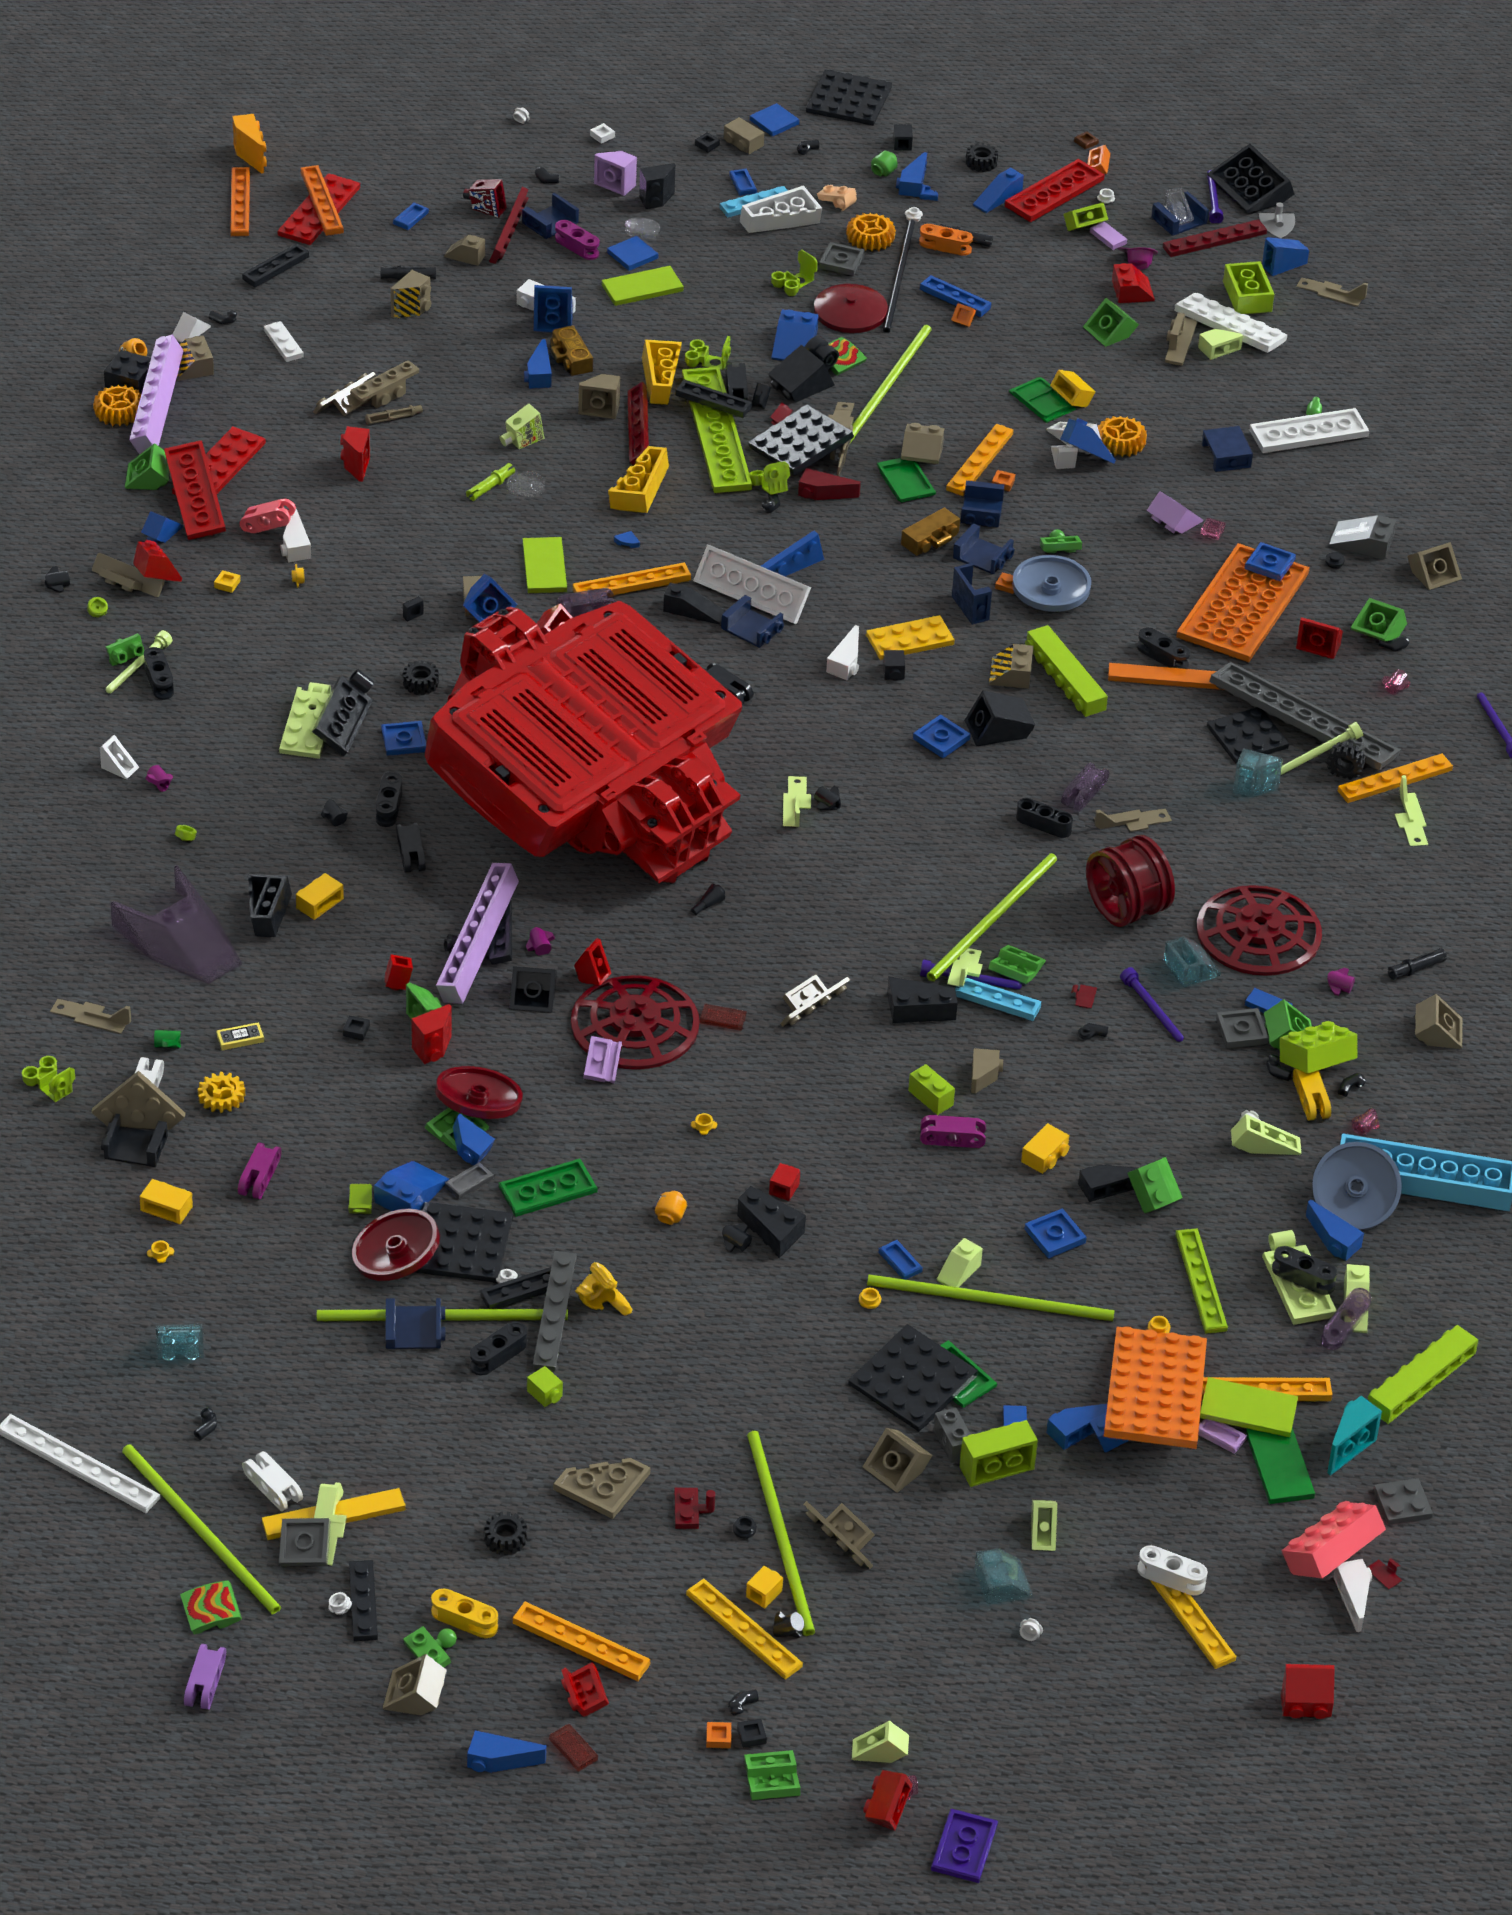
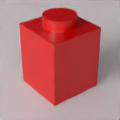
M390 954L384 976L386 987L393 990H406V984L409 983L413 970L411 958Z
M780 1163L770 1179L769 1195L790 1201L800 1184L801 1170Z

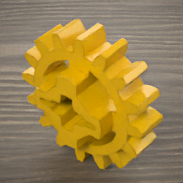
M220 1072L219 1076L212 1073V1078L205 1076L204 1082L199 1083V1103H204L205 1109L211 1107V1112H214L216 1109H219L220 1113H223L224 1109L231 1112V1107L239 1108V1103L244 1102V1082L239 1081L238 1076L232 1078V1073H229L227 1076L223 1072Z

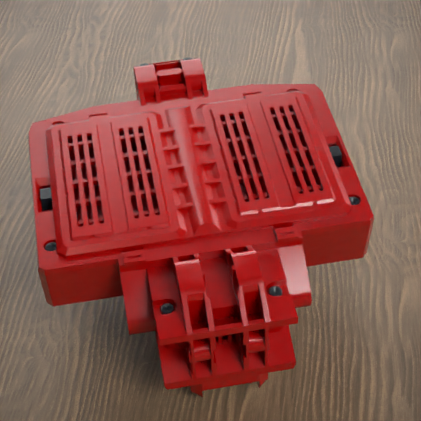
M617 601L573 617L543 635L539 626L522 610L507 607L474 625L464 634L460 663L462 671L469 682L450 694L447 703L430 720L425 758L428 765L465 802L519 846L536 857H544L566 842L577 851L588 854L600 851L618 855L624 852L659 884L662 881L675 883L677 876L701 860L708 861L710 849L730 837L732 829L722 814L726 808L740 800L741 795L725 782L724 774L710 748L729 736L742 710V702L635 609L621 601Z

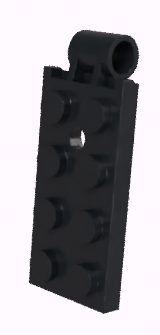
M359 669L354 671L349 680L342 675L337 679L312 730L316 736L342 756L348 753L373 701L366 693L370 690L374 681Z

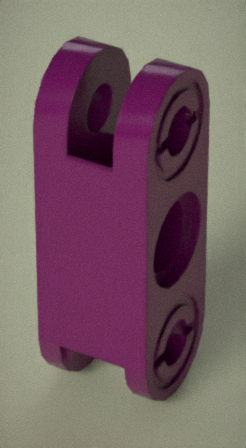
M560 220L556 222L555 231L557 233L555 234V240L557 243L584 259L594 260L599 257L597 247L600 244V240L598 237L571 221Z
M928 1115L921 1120L920 1140L925 1145L981 1148L986 1143V1137L983 1134L986 1131V1123L979 1118Z
M261 1142L256 1145L239 1180V1195L246 1196L250 1187L253 1186V1198H262L280 1161L281 1147L276 1146L270 1149L266 1148L264 1143Z

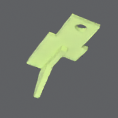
M1402 775L1399 791L1406 813L1395 814L1399 828H1404L1410 846L1428 845L1423 830L1426 823L1415 793H1407L1406 775ZM1419 838L1421 841L1415 842L1414 839Z
M788 776V793H783V826L799 827V808L811 809V794H806L807 777ZM798 779L801 782L795 783L794 780Z
M968 948L960 956L959 960H955L947 985L964 988L967 975L979 977L983 965L979 964L982 951Z
M341 1483L320 1485L314 1518L330 1519L328 1565L331 1566L333 1565L337 1539L343 1538L347 1518L346 1515L335 1514L336 1505L343 1496Z

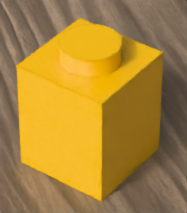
M763 1566L747 1582L746 1597L765 1609L782 1592L783 1577L776 1571Z

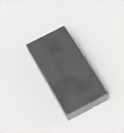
M479 1162L445 1182V1187L458 1199H461L494 1179V1174Z

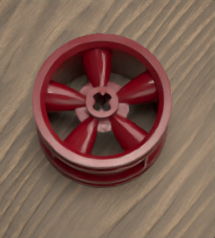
M1137 835L1124 840L1119 846L1103 848L1093 852L1087 860L1086 880L1090 895L1098 911L1112 925L1123 927L1129 923L1136 922L1142 915H1153L1168 909L1172 905L1175 896V883L1170 864L1162 849L1148 836Z

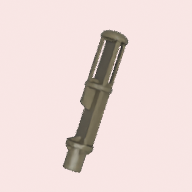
M409 405L408 408L366 414L365 421L367 425L391 421L393 419L414 416L417 413H422L423 409L421 405Z

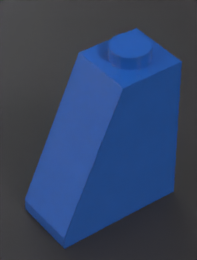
M1265 238L1262 266L1271 276H1275L1307 264L1309 249L1299 240Z

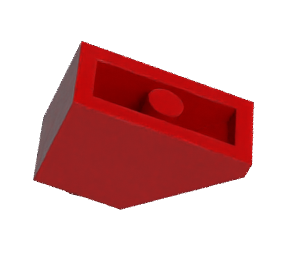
M598 938L584 951L574 965L579 981L586 984L600 986L612 974L601 940Z

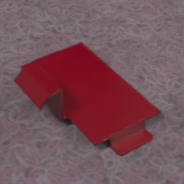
M781 402L770 417L773 419L771 423L776 425L789 416L793 410Z
M1081 984L1078 991V985H1073L1071 993L1076 992L1075 998L1077 999L1075 1005L1092 1009L1097 987Z
M1392 1558L1388 1560L1387 1566L1379 1559L1368 1566L1372 1575L1388 1589L1393 1588L1402 1581L1395 1574L1397 1567L1400 1565Z

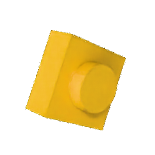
M222 570L214 581V588L233 593L240 583V575Z

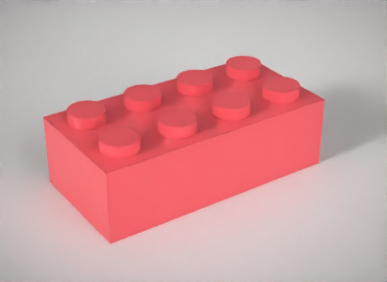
M1344 1501L1339 1503L1334 1511L1322 1516L1317 1524L1306 1528L1305 1533L1292 1539L1289 1545L1281 1551L1293 1575L1324 1578L1385 1531L1386 1528L1376 1505Z

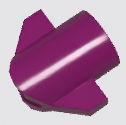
M154 765L147 771L145 779L154 784L161 792H164L168 789L173 776L167 774L159 765Z
M535 927L530 931V938L526 948L528 952L535 950L538 956L549 954L552 949L550 941L554 940L555 937L552 932Z
M1344 967L1328 973V985L1334 995L1339 996L1341 991L1351 992L1355 977L1348 975V968Z

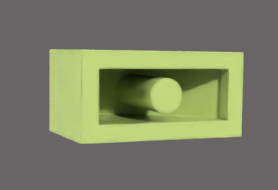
M1213 329L1200 334L1198 348L1211 360L1240 350L1243 335L1241 333Z
M964 1238L951 1250L937 1277V1281L945 1286L960 1287L981 1266L983 1248Z
M1032 1500V1550L1055 1551L1057 1502Z
M888 1721L853 1739L852 1760L892 1763L908 1755L909 1735L891 1721Z

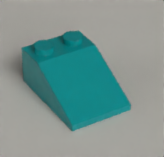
M1363 1396L1348 1402L1344 1408L1342 1419L1332 1443L1327 1471L1330 1476L1377 1440L1382 1411Z

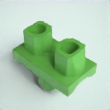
M139 634L123 640L121 638L117 639L116 643L106 646L112 666L127 662V660L136 656L144 655V647Z

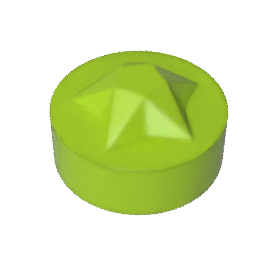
M94 597L88 602L87 611L92 617H102L107 613L108 604L103 598Z
M178 825L175 831V835L182 841L194 840L197 833L194 828L187 825Z

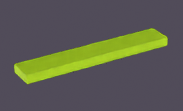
M1198 1228L1176 1230L1175 1235L1205 1334L1227 1332L1228 1326Z

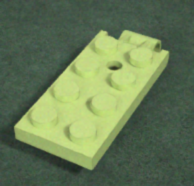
M310 682L308 691L302 690V687H297L279 753L320 758L324 741L316 736L312 730L331 693V685Z
M1292 1230L1269 1234V1245L1272 1251L1264 1252L1262 1258L1293 1325L1335 1318L1337 1311L1329 1294H1318L1283 1279L1272 1271V1264L1275 1261V1249L1280 1246H1288L1310 1255L1307 1246H1296V1239ZM1282 1254L1283 1258L1288 1257L1287 1254Z

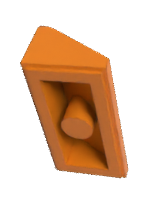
M1106 145L1091 149L1087 162L1088 165L1103 174L1108 172L1110 152Z

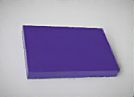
M950 1809L931 1871L979 1883L996 1833L998 1821Z

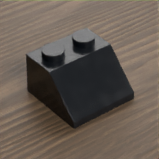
M675 163L640 168L639 197L645 209L663 207L675 194Z
M513 966L510 1009L552 1012L557 970Z

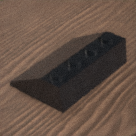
M1248 144L1207 173L1247 213L1276 206L1277 203H1283L1295 195L1291 181L1251 144Z

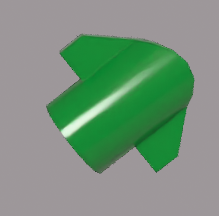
M155 1030L154 1047L181 1048V1031Z

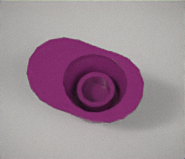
M1118 248L1119 251L1127 253L1128 264H1133L1139 270L1147 269L1152 264L1153 256L1158 254V251L1152 248Z

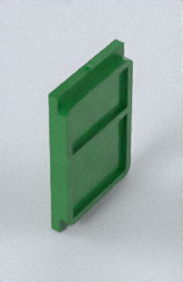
M1042 377L1035 378L1009 390V393L1046 423L1076 410Z
M898 458L877 463L880 474L898 501L905 502L936 495V491L916 461Z
M949 1340L940 1345L978 1370V1376L954 1397L953 1401L957 1405L964 1408L997 1387V1382Z

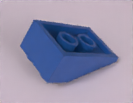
M534 285V331L552 332L554 329L572 326V287Z
M782 309L771 359L783 361L800 345L805 347L807 342L817 335L818 314Z
M411 1161L386 1172L374 1185V1203L390 1211L400 1209L422 1210L425 1202H429L445 1186V1182L449 1181V1178L415 1161Z

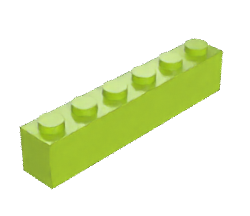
M1049 625L1027 631L1025 645L1033 646V654L1036 661L1044 666L1046 673L1054 678L1056 685L1064 690L1066 697L1073 701L1076 709L1081 711L1085 717L1105 711L1108 696Z
M1459 1325L1445 1331L1438 1341L1432 1342L1423 1353H1418L1408 1365H1403L1398 1373L1393 1377H1388L1378 1389H1373L1368 1395L1369 1402L1382 1411L1381 1419L1389 1424L1476 1354L1478 1339Z

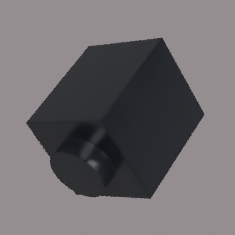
M894 124V150H912V124Z
M884 650V680H904V650Z

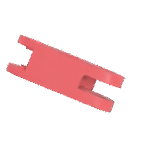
M279 499L249 507L240 521V527L244 532L258 533L286 526L290 522L291 516L295 513L296 506L289 499Z

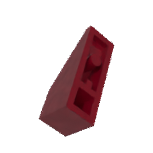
M806 468L799 481L798 496L814 500L859 498L861 482Z

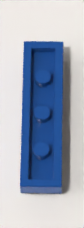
M932 275L920 284V290L952 305L957 306L959 303L974 308L976 310L975 315L982 317L991 309V302Z

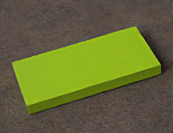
M671 266L602 280V286L615 306L678 293L684 289Z
M562 537L523 538L528 593L567 592Z
M1208 1377L1200 1418L1290 1437L1298 1396Z

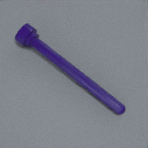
M1208 176L1212 208L1209 212V220L1211 223H1221L1224 217L1222 210L1218 206L1216 183Z
M1478 693L1477 699L1505 741L1506 752L1512 758V737L1484 693Z
M923 959L920 976L927 977V973L935 964L931 963L932 961ZM947 968L941 976L949 977L951 969ZM982 974L979 977L971 975L966 977L985 984L1019 990L1022 987L1019 981Z
M1132 967L1126 968L1120 974L1122 982L1134 988L1177 1042L1183 1041L1184 1037L1140 984L1138 973Z

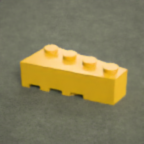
M645 340L642 362L649 403H669L682 342Z
M648 446L636 459V464L632 467L630 466L626 470L627 474L616 481L617 485L608 490L610 508L648 513L669 467L667 448Z

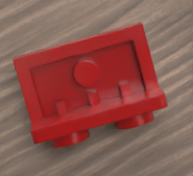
M593 1663L573 1673H570L566 1667L561 1669L564 1677L561 1679L564 1689L570 1694L568 1702L573 1711L578 1710L584 1717L609 1705L597 1668Z

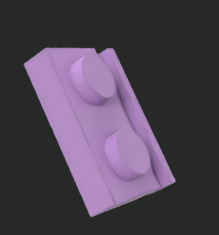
M591 1036L583 1078L615 1083L622 1042L619 1041L618 1043L610 1039Z

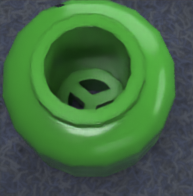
M886 150L881 151L871 161V169L878 176L890 175L898 165L895 154Z

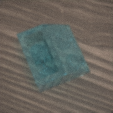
M1243 749L1236 766L1233 793L1254 798L1277 791L1283 759Z
M1185 936L1165 943L1163 960L1183 987L1221 976L1219 969L1199 944Z
M203 1323L156 1325L158 1359L173 1360L187 1358L194 1360L204 1358Z

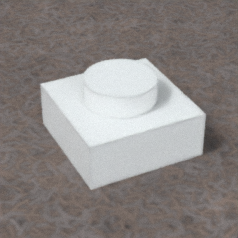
M603 123L590 129V136L602 144L614 138L615 131Z

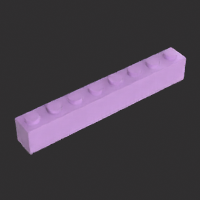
M173 334L166 337L162 336L156 339L129 439L139 454L154 443L159 446L184 351Z
M492 863L436 984L443 1003L463 1004L519 882L512 864Z

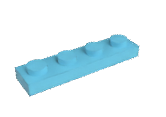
M781 186L720 203V209L727 218L741 214L742 205L788 190Z
M966 978L964 988L957 986L955 988L956 997L1034 1021L1041 1008V1001L969 978Z

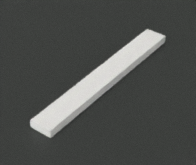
M12 1414L0 1424L1 1436L144 1513H147L160 1499L159 1493Z

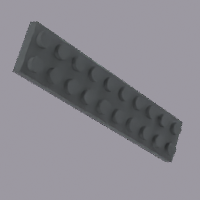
M1232 662L1213 673L1210 677L1209 682L1215 684L1219 689H1224L1232 693L1233 696L1249 702L1252 706L1263 709L1269 715L1282 719L1286 724L1299 728L1302 732L1316 737L1321 742H1327L1346 732L1350 723ZM1363 730V736L1359 739L1346 740L1347 745L1352 742L1354 747L1358 745L1359 750L1362 749L1364 751L1363 754L1366 755L1365 763L1373 769L1381 770L1396 759L1400 753V749Z

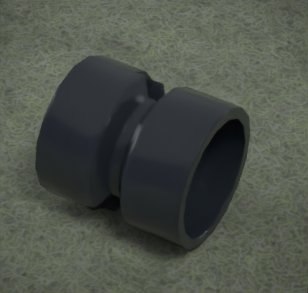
M821 336L811 338L805 345L807 350L825 364L827 370L832 368L839 358V352L833 346H829L828 342Z

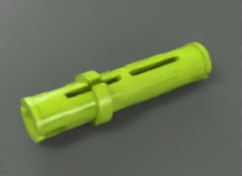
M507 463L501 469L494 470L489 477L467 490L466 496L472 495L469 499L475 501L497 484L501 485L506 478L515 474V468L513 467L509 470L513 465Z

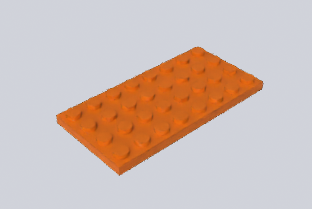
M1238 543L1178 629L1176 637L1250 662L1309 574L1310 567L1293 562L1282 580L1278 581L1244 569L1245 563L1255 549Z
M1117 1327L1104 1437L1197 1449L1207 1338L1196 1335H1179L1173 1332L1163 1333L1154 1330Z

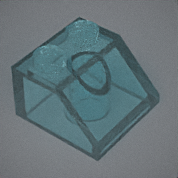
M1000 1548L976 1552L974 1570L987 1605L1033 1597L1019 1558Z

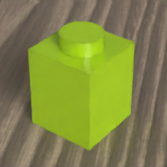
M544 1366L527 1377V1392L546 1407L561 1399L563 1395V1382Z

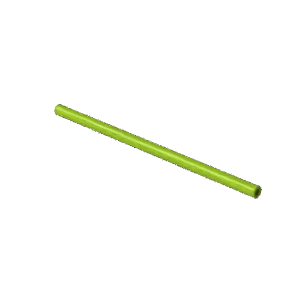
M924 325L852 424L854 438L931 332L929 325Z
M1050 853L927 973L928 980L934 982L1057 861L1056 855Z
M870 1274L868 1275L867 1286L1112 1322L1115 1311Z
M445 1309V1320L441 1321L541 1320L543 1309ZM568 1309L565 1320H568ZM317 1310V1321H386V1310Z
M751 1431L747 1437L796 1610L804 1620L803 1635H814L815 1629L760 1436L757 1431Z
M131 1444L126 1445L122 1453L272 1615L280 1611L281 1606L162 1477Z

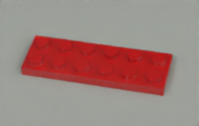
M1077 159L1005 200V207L1027 221L1032 222L1104 181L1105 174Z
M329 173L324 177L337 213H339L360 189V183ZM310 195L280 227L278 236L311 245L321 234L323 227Z
M232 427L207 452L206 458L216 494L266 443V438ZM173 488L172 494L176 495L175 490Z
M202 440L165 448L164 452L188 540L226 532Z

